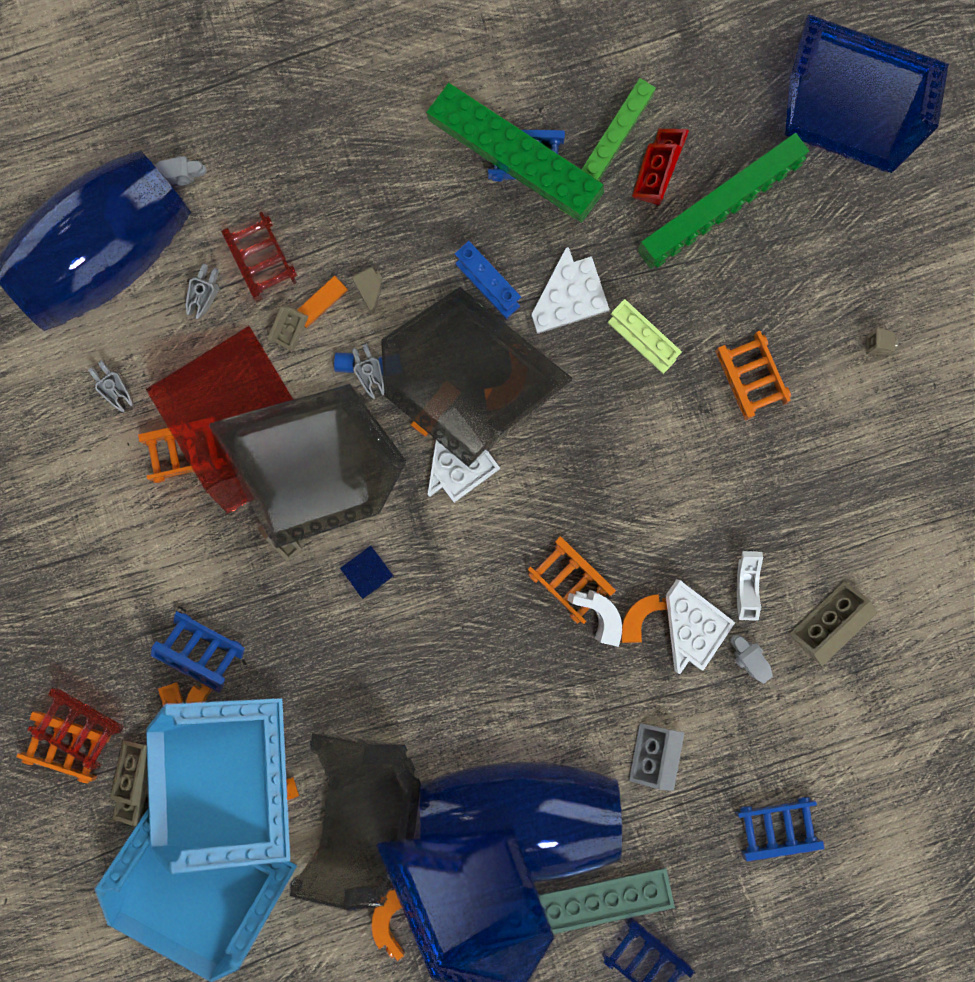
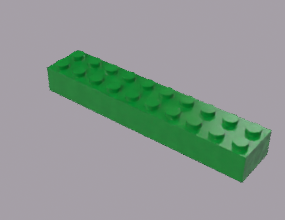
M450 83L446 85L426 112L429 122L581 223L604 193V184Z
M797 133L793 134L641 241L637 252L650 269L655 266L656 268L661 267L666 263V259L669 256L673 258L681 252V248L685 245L687 247L692 245L700 234L702 236L706 235L716 223L717 225L722 224L730 213L734 215L742 209V205L746 202L748 204L753 202L761 191L763 193L767 192L773 187V183L776 181L779 183L784 180L791 170L793 172L797 171L803 166L802 163L807 160L806 156L809 153V149Z

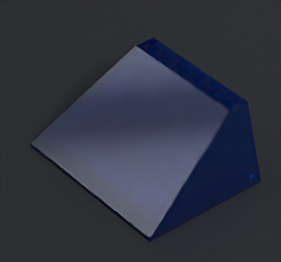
M808 14L790 74L785 135L791 137L797 133L803 142L811 146H817L828 152L842 155L847 159H853L864 165L878 168L881 171L893 173L938 128L949 63Z
M499 831L379 842L376 844L431 980L437 982H529L555 937L515 833Z

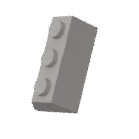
M640 723L629 781L656 789L674 791L685 732Z

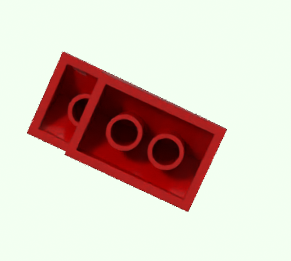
M658 129L655 142L648 144L632 195L633 198L660 206L687 138L688 129Z

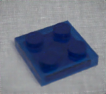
M371 545L340 568L362 599H365L394 577Z

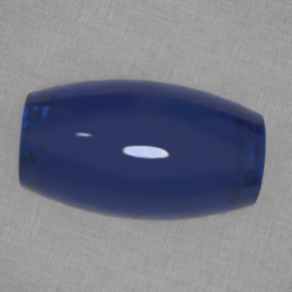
M141 150L117 157L69 182L50 196L25 220L0 253V286L28 318L43 331L66 324L67 321L75 317L79 318L91 309H96L108 302L145 273L160 257V253L166 246L171 244L175 234L180 232L191 211Z
M516 761L491 763L462 769L421 783V863L423 866L447 874L473 880L497 883H531L573 877L620 861L622 856V813L618 780L595 771L568 765Z

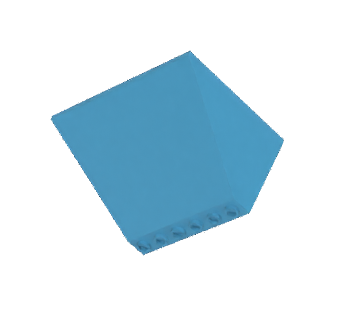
M282 699L165 704L146 729L150 851L170 873L290 861Z
M148 808L95 888V892L107 925L204 979L214 982L239 970L297 865L290 861L170 873L150 851Z

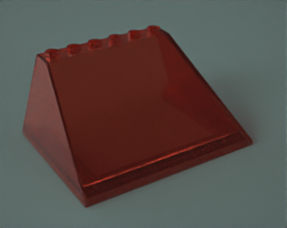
M250 326L171 371L146 388L147 393L205 491L227 514L327 455Z

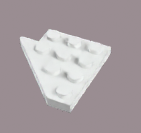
M569 247L565 249L531 315L537 334L610 310L592 256L573 262Z
M454 407L439 418L428 496L431 497L443 488L455 503L499 471L500 467Z
M676 579L666 594L674 671L681 674L688 662L704 670L735 622L682 581Z

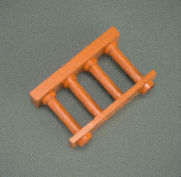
M761 331L754 334V341L732 350L727 349L724 345L715 351L745 421L755 416L754 412L758 408L780 399L783 405L791 401L790 390L783 384L767 347L768 340L764 334L762 335ZM754 348H759L762 358L740 367H734L733 357ZM766 364L770 375L746 385L741 383L739 378L741 374ZM774 382L777 393L755 402L749 401L748 392Z
M209 418L138 434L139 442L146 444L149 448L154 473L147 475V480L161 483L165 481V478L209 468L210 471L222 469L221 466L226 465V461L217 458L212 434L214 429L218 428L217 420ZM197 432L205 434L210 457L209 462L199 464L193 437ZM183 436L186 438L191 466L180 468L175 445L176 437ZM165 440L167 442L173 470L161 472L156 448L157 441Z
M560 536L554 542L557 545L555 547L556 550L536 570L530 567L528 569L530 572L528 576L535 583L539 581L572 613L570 618L574 622L584 624L586 620L582 616L590 608L581 606L577 611L568 604L569 593L576 594V591L580 592L588 582L591 583L592 581L598 585L596 592L602 596L608 595L610 597L616 590ZM566 554L570 558L569 564L548 584L541 575L561 555ZM575 568H580L585 572L583 577L562 598L554 589Z
M40 711L32 712L30 720L35 721L36 727L27 753H18L17 758L22 759L21 762L24 764L33 765L35 763L78 777L77 781L82 783L96 780L97 776L90 774L99 745L108 743L111 735ZM48 725L54 727L53 731L55 732L46 758L43 759L34 755L43 729ZM67 731L72 733L73 739L65 763L62 765L53 762L62 733ZM85 737L91 739L90 743L92 744L83 770L80 771L71 767L79 743Z

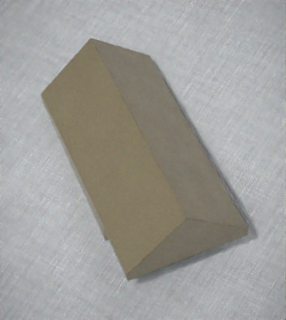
M123 740L110 799L116 800L112 819L137 826L144 816L148 789L147 744Z

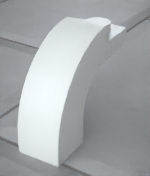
M743 551L742 557L739 559L737 572V609L739 620H759L761 610L759 577L763 561L762 552Z
M589 590L588 594L576 591V594L569 593L567 599L569 602L592 608L597 613L599 625L595 639L600 643L619 647L622 635V622L618 610L612 602L592 590Z

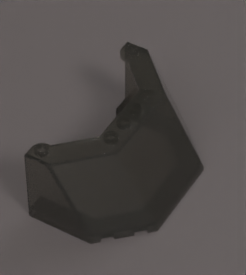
M312 733L310 741L311 751L317 754L329 780L325 815L322 823V837L319 848L301 874L294 877L291 881L289 896L345 911L384 906L388 900L386 895L389 890L393 891L401 879L400 873L403 868H408L412 857L421 782L414 775L416 770L411 758H407L406 752L408 750L405 744Z

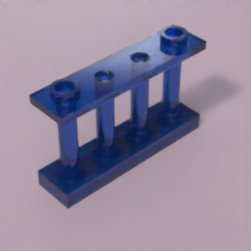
M632 917L626 922L629 927V933L611 955H608L605 951L602 953V957L605 959L603 963L611 970L613 968L617 969L631 982H652L663 966L669 962L673 963L676 967L674 968L675 972L667 982H677L685 974L691 978L695 973L693 967ZM640 936L645 940L644 946L625 969L617 960L633 939ZM656 949L661 953L659 955L660 958L642 981L638 980L632 973L650 950Z

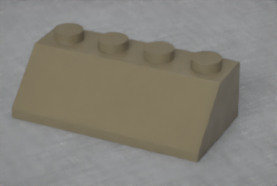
M844 581L789 635L813 660L823 666L877 614V611L868 598Z

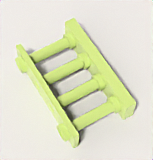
M625 299L611 313L613 317L608 321V324L661 373L664 374L682 353L679 348Z

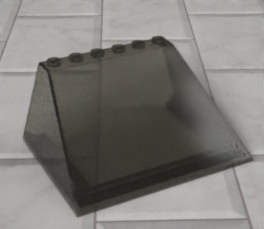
M461 287L381 339L385 397L467 467L481 458L573 379Z
M350 384L210 423V428L264 530L276 548L380 514L406 464V459Z

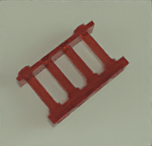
M263 212L259 213L262 221L237 233H231L228 228L221 231L256 302L263 299L261 296L263 290L288 278H291L293 284H296L295 277L298 276L294 267H289L270 228L273 224L269 215L265 217ZM264 228L267 229L270 238L247 249L239 250L236 243H239L240 239ZM273 244L275 245L278 252L277 255L252 267L251 265H246L244 260L248 256ZM280 261L283 262L287 271L264 282H254L253 276H255V273Z
M52 688L48 694L53 698V703L38 727L29 726L27 730L32 732L31 736L40 741L44 739L82 761V765L87 769L101 768L102 764L96 761L109 737L114 733H121L125 726L61 689ZM64 704L70 707V712L54 737L45 732L58 708ZM82 714L87 717V722L71 747L62 740L76 716ZM99 724L104 727V732L90 756H87L79 750L93 726Z

